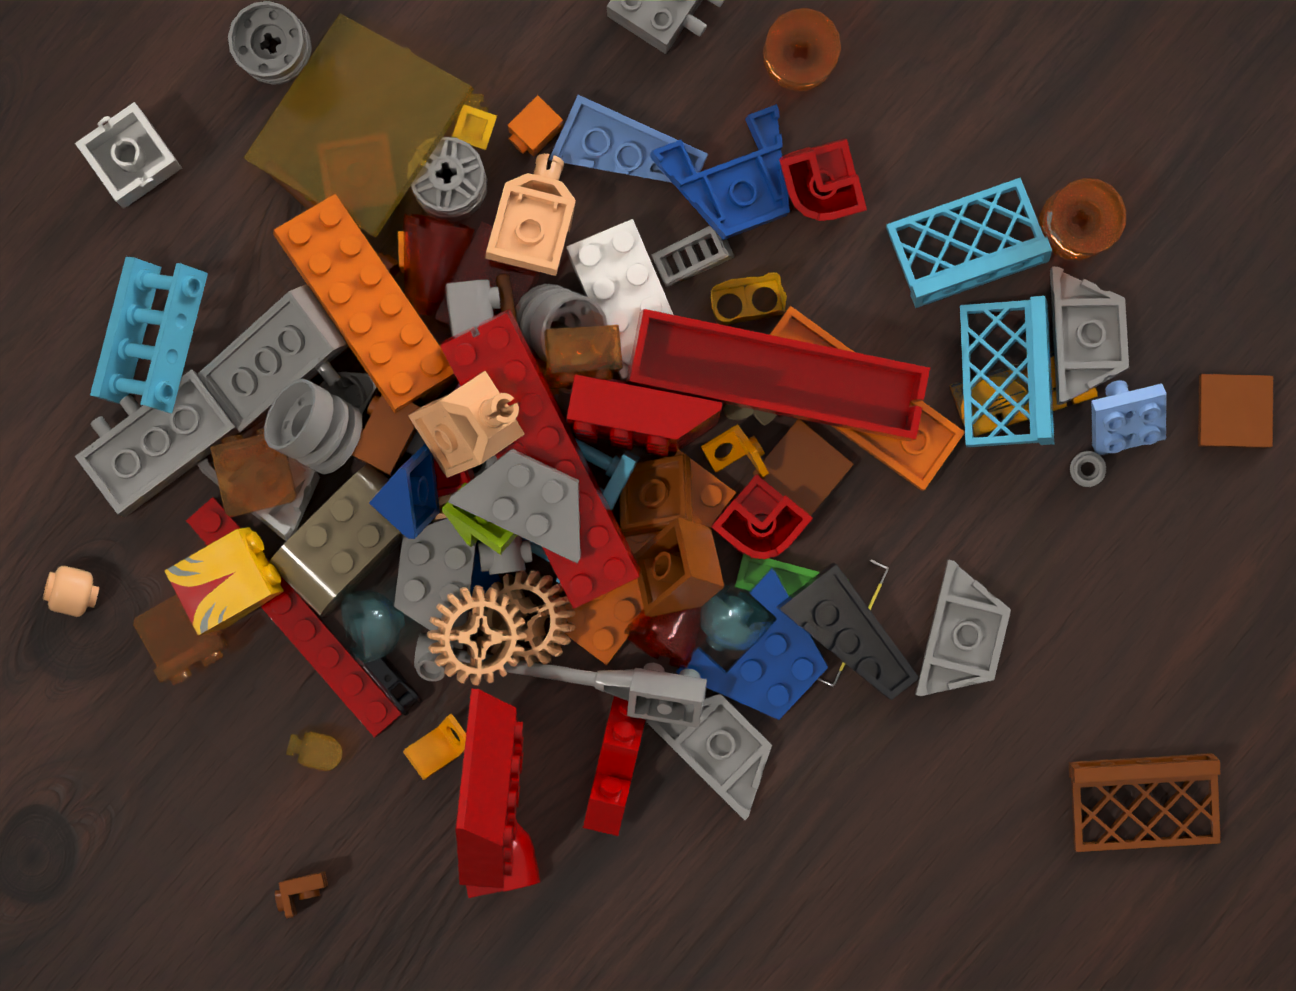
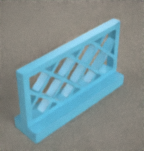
M1021 178L886 224L887 232L910 288V296L915 308L1049 262L1052 253L1048 238H1045ZM1016 190L1020 200L1016 213L997 205L1002 194ZM995 197L993 202L987 201L988 199ZM979 204L989 209L982 224L963 217L968 206ZM961 209L959 214L953 212ZM1022 209L1024 210L1026 217L1020 215ZM993 211L1012 219L1005 234L986 227ZM943 215L955 220L949 236L930 229L934 218ZM927 221V223H926L925 226L919 224V223H922V222ZM1016 221L1031 227L1035 238L1021 242L1010 237ZM960 223L978 230L972 246L953 239ZM911 227L922 232L915 248L900 242L897 231ZM983 233L1002 241L996 252L988 254L976 249ZM926 235L945 242L938 258L919 250ZM1006 243L1012 245L1010 247L1004 248ZM949 245L968 252L964 263L954 266L942 260ZM905 252L911 254L909 261L906 257ZM972 255H975V256L979 257V258L970 260L971 257H972ZM916 256L935 264L930 275L915 280L911 266ZM939 267L944 268V270L937 272Z
M1045 296L1030 297L1031 300L960 305L966 447L1039 443L1040 445L1055 444L1049 314ZM1025 310V323L1016 333L1001 322L1010 311ZM991 312L1001 313L997 317H995ZM984 313L992 322L978 336L969 328L968 314ZM997 325L1011 336L998 352L984 341ZM1025 331H1026V342H1024V341L1020 338L1021 335H1022ZM969 334L976 339L971 345ZM1016 341L1027 350V358L1017 368L1003 357ZM980 344L994 355L981 371L970 362L971 353ZM999 360L1013 371L1000 387L986 376L987 372ZM1026 367L1028 369V378L1021 373ZM971 369L977 374L972 381ZM1017 377L1028 384L1029 391L1019 403L1004 392ZM981 379L996 390L983 406L972 398V389ZM1000 395L1015 407L1002 422L998 421L987 411ZM1028 401L1029 413L1023 408ZM972 404L979 409L974 415ZM1020 411L1030 420V434L1014 435L1005 426ZM983 414L997 425L988 437L974 438L973 424ZM1002 430L1007 434V436H997V435H998Z

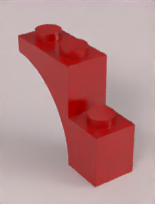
M616 696L613 698L583 828L618 836L646 719L627 716L628 701Z

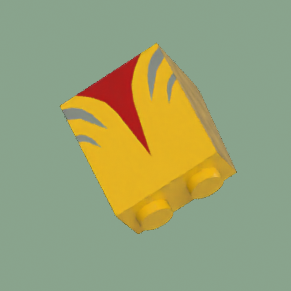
M250 527L236 529L164 570L198 635L225 629L284 592L280 585L281 576L273 564H269L263 553L264 544L262 539Z

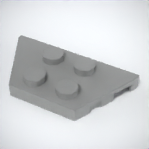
M1052 267L1050 269L1056 398L1057 405H1061L1129 369L1126 303L1124 297L1114 292L1103 291L1096 284L1086 279L1081 281L1064 273V269L1060 267Z
M265 436L255 439L250 444L239 445L229 449V456L211 463L206 458L197 463L203 474L285 541L296 532L320 479L316 471L299 463L297 459L290 458L270 448L265 440Z
M511 448L498 458L496 462L475 476L469 483L453 493L448 501L463 510L573 562L578 563L580 560L579 480Z
M448 518L427 525L415 539H408L404 535L402 538L394 607L429 630H438V626L433 625L429 620L430 617L441 619L443 613L438 611L436 606L440 603L448 608L451 605L447 600L448 594L452 593L460 600V588L466 587L469 592L471 590L476 543L472 547L467 545ZM468 610L456 619L452 627H459L466 623ZM450 641V644L454 647L463 649L464 643Z
M947 560L915 691L917 696H925L995 679L1011 609L998 598H995L982 584L974 580L952 560Z
M721 694L704 699L699 728L654 720L646 721L744 820L749 817L772 745Z

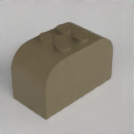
M369 464L362 467L344 483L281 546L269 562V564L271 563L276 567L280 576L321 617L326 618L402 543L403 534L369 504L390 480L384 472Z

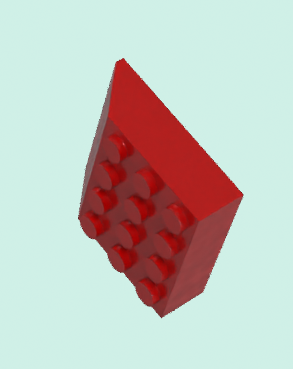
M575 375L566 419L571 432L582 442L597 444L598 438L611 440V447L632 450L633 445L647 447V454L668 457V451L676 453L718 424L722 402Z
M471 689L456 822L459 885L504 888L505 875L512 876L513 841L516 840L517 807L519 808L520 774H522L524 759L523 722H517L516 707L480 689Z

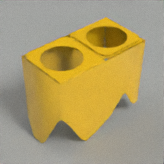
M768 273L761 277L730 279L716 285L711 290V303L716 324L730 325L783 315L785 312L787 295L783 291L781 278L778 273ZM762 287L772 289L777 295L776 306L768 312L757 310L752 303L754 292ZM725 294H734L742 302L741 313L735 318H724L718 312V300Z

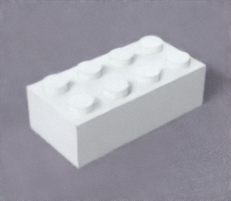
M633 219L566 247L567 254L585 296L598 303L606 315L608 331L605 343L621 381L625 382L627 380L640 312L643 309L674 315Z

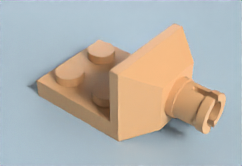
M539 154L536 158L534 174L527 173L505 183L486 250V259L554 276L557 275L567 233L571 230L576 201L564 183L559 181L564 168V161L554 155L551 167L547 170L549 154Z
M486 371L480 373L449 395L424 405L408 415L447 478L481 465L525 434L516 420L519 413L518 403L511 406L507 404L515 398L507 393H499Z

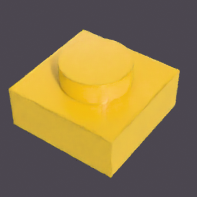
M462 104L452 137L465 141L471 146L486 150L497 116Z

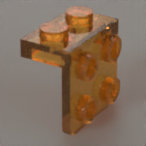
M619 325L546 329L544 331L547 369L542 374L550 389L569 387V383L574 382L575 375L611 380L613 379L612 375L623 369Z
M264 428L256 431L257 436L243 439V435L230 436L221 439L222 444L210 447L224 511L228 516L235 517L292 503L296 499L297 495L288 456L268 446L264 436Z
M177 594L139 615L133 622L137 633L157 666L153 671L160 683H169L171 681L174 686L192 676L191 669L203 663L204 667H207L224 657L222 651L230 647L221 630L198 635Z

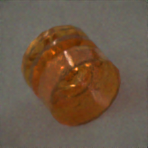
M809 8L792 9L779 16L769 28L762 51L764 67L770 78L782 88L796 92L812 90L823 84L833 72L841 51L840 34L834 23L823 13ZM795 45L799 49L804 46L808 49L806 60L802 57L795 59L792 56L795 51Z
M1082 178L1070 182L1046 200L1040 212L1039 225L1044 237L1048 238L1054 254L1066 260L1081 261L1109 249L1120 239L1126 226V208L1122 197L1112 185L1100 179ZM1076 216L1080 220L1084 219L1085 225L1079 227L1078 224L1072 223V219Z

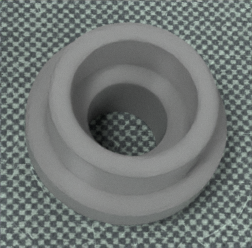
M1083 451L1072 459L1070 474L1077 484L1084 487H1092L1099 484L1105 477L1106 464L1098 453ZM1085 462H1091L1095 466V470L1091 475H1084L1081 472V466Z

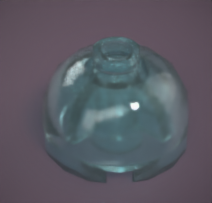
M724 584L725 587L703 606L699 607V625L707 636L706 642L714 649L724 651L726 648L731 651H744L757 644L764 637L772 625V621L766 622L769 615L757 602L742 592H739L738 597L727 593L730 586Z
M364 590L345 594L343 597L346 600L341 601L342 621L346 637L348 638L351 635L357 647L350 648L353 656L361 665L385 658L396 648L399 642L400 629L405 627L403 613L394 608L390 599L380 592Z

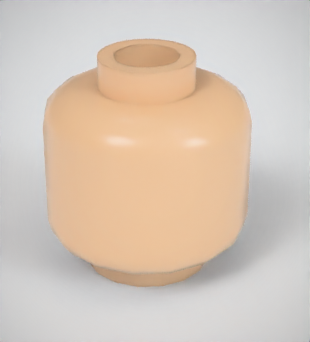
M60 566L55 573L49 572L43 600L48 601V607L53 612L80 617L85 613L87 606L95 607L99 587L93 586V576L90 572L68 566Z

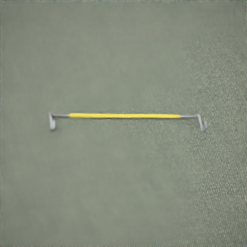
M874 560L870 561L878 566L885 568L886 571L882 577L881 582L878 584V587L868 606L870 610L874 604V601L880 591L883 580L889 569L888 567L879 564ZM842 662L837 677L833 684L824 681L821 678H818L817 680L834 687L841 671L845 666V663Z

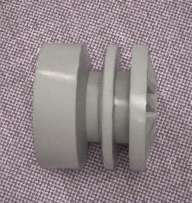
M270 1L252 3L240 10L231 22L228 34L230 53L236 63L259 82L271 85L288 83L300 76L308 65L312 51L310 35L297 16L282 4ZM272 38L281 43L276 46L277 52L274 54L265 49L270 46L269 40Z
M439 137L426 142L416 151L409 167V181L418 204L428 215L441 221L456 222L470 217L481 207L487 195L488 179L480 155L469 143L456 137ZM450 169L452 175H454L451 177V183L445 184L442 178H438L444 176V170Z
M542 284L531 288L520 298L515 307L517 324L533 356L564 370H577L588 366L599 356L605 345L608 331L606 315L598 303L584 295L572 292L559 285Z
M299 379L286 386L274 400L267 414L264 436L270 448L290 458L297 459L299 463L308 466L316 472L328 474L344 465L353 454L361 435L362 414L353 404L335 395H330L327 390L311 381Z

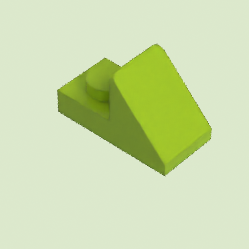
M449 502L442 507V512L470 547L480 540L501 555L518 536Z

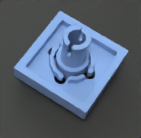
M1114 381L1105 388L1107 397L1091 401L1092 446L1096 453L1099 455L1113 454L1124 449L1151 445L1166 439V392L1162 383L1129 391L1125 381Z

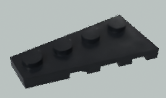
M830 564L776 607L886 698L893 700L919 679L916 672L837 564Z

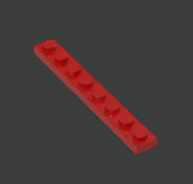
M214 497L186 520L207 546L234 530L241 528ZM281 577L280 585L284 592L260 607L372 736L376 738L403 713L394 705L303 598Z

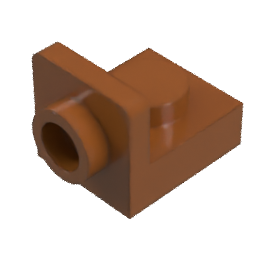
M326 872L279 882V890H275L278 911H284L286 918L296 916L297 910L293 894H298L299 900L320 896V888L328 886Z

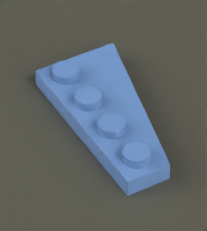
M577 95L549 160L552 161L555 155L566 164L672 183L651 159L650 153L654 149L678 140ZM683 143L696 173L701 172L708 154Z

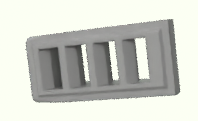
M708 226L652 254V257L665 287H670L734 258V254L728 240H722L713 228ZM710 238H713L719 252L715 255L707 241ZM698 243L705 256L703 261H700L694 245ZM682 250H686L692 266L688 268L680 253ZM673 256L679 269L678 273H673L666 257Z

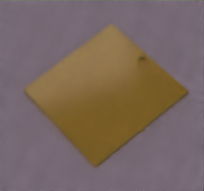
M340 13L308 60L307 65L300 72L244 156V159L305 195L307 201L313 200L320 203L336 193L357 226L376 238L474 91V88L411 53L408 47L402 48Z

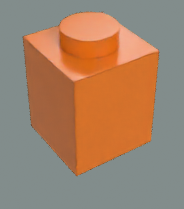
M537 95L507 125L511 134L508 139L522 154L528 151L535 157L563 129L564 122Z

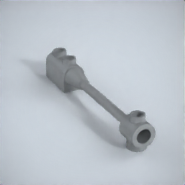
M489 280L446 284L451 337L473 326L477 332L475 336L479 335L478 325L494 316L493 309H500L498 287L490 288ZM496 455L486 460L487 468L497 461ZM517 536L501 555L483 542L478 543L481 571H489V575L526 570L525 563L532 562L530 541H522L521 536Z
M420 633L415 651L414 667L421 678L427 681H439L445 675L446 665L437 666L434 661L440 653L432 654L428 648L431 644L438 642V640L428 638L427 633ZM450 644L453 654L458 660L470 663V655L467 654V651L458 650ZM486 654L485 659L482 660V662L489 659L493 655ZM520 660L515 667L507 662L503 665L508 673L594 686L595 689L627 700V716L697 728L700 726L707 679L701 678L700 674L694 669H684L679 674L666 673L660 664L648 663L643 669L635 667V669L599 670L592 672L550 664L543 665L537 662L528 667L525 660Z

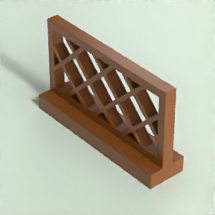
M1211 753L1069 762V777L1071 778L1074 850L1076 852L1220 844L1218 789L1220 760ZM1209 780V794L1199 804L1186 793V790L1195 781ZM1185 781V783L1181 787H1179L1175 783ZM1169 782L1177 791L1162 806L1149 793L1159 783ZM1149 783V785L1145 789L1138 785ZM1132 784L1141 793L1126 808L1113 795L1123 785ZM1102 786H1113V787H1112L1109 791H1107V790L1104 789ZM1081 787H1097L1105 794L1092 810L1088 809L1081 802ZM1183 795L1196 808L1181 823L1168 810ZM1147 797L1160 810L1145 825L1132 812ZM1109 800L1113 801L1124 811L1110 827L1096 816ZM1209 803L1210 813L1204 809ZM1081 808L1087 813L1083 819ZM1200 812L1210 819V835H1195L1187 828ZM1166 814L1178 827L1169 837H1158L1151 829ZM1129 816L1142 829L1133 839L1123 840L1115 831ZM1093 818L1106 831L1097 841L1083 842L1082 829ZM1183 831H1185L1189 836H1179V835H1180ZM1147 833H1149L1153 838H1143V837H1144ZM1111 835L1117 839L1106 841Z

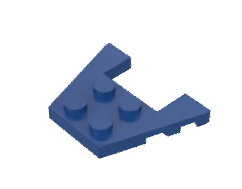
M777 104L749 114L745 118L758 148V151L699 173H696L682 140L654 149L650 153L654 163L722 240L783 218L790 212L788 192L779 158L782 157L781 149L783 143L782 134H779L778 119L780 115Z
M771 567L749 593L772 613L776 619L727 671L698 646L679 666L676 673L679 674L684 669H694L700 674L701 678L707 679L706 688L780 720L826 671L828 664L813 637L776 608L790 596L787 594L776 571Z

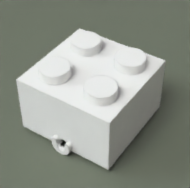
M135 102L112 118L106 116L97 123L98 128L75 143L112 197L123 209L182 169Z

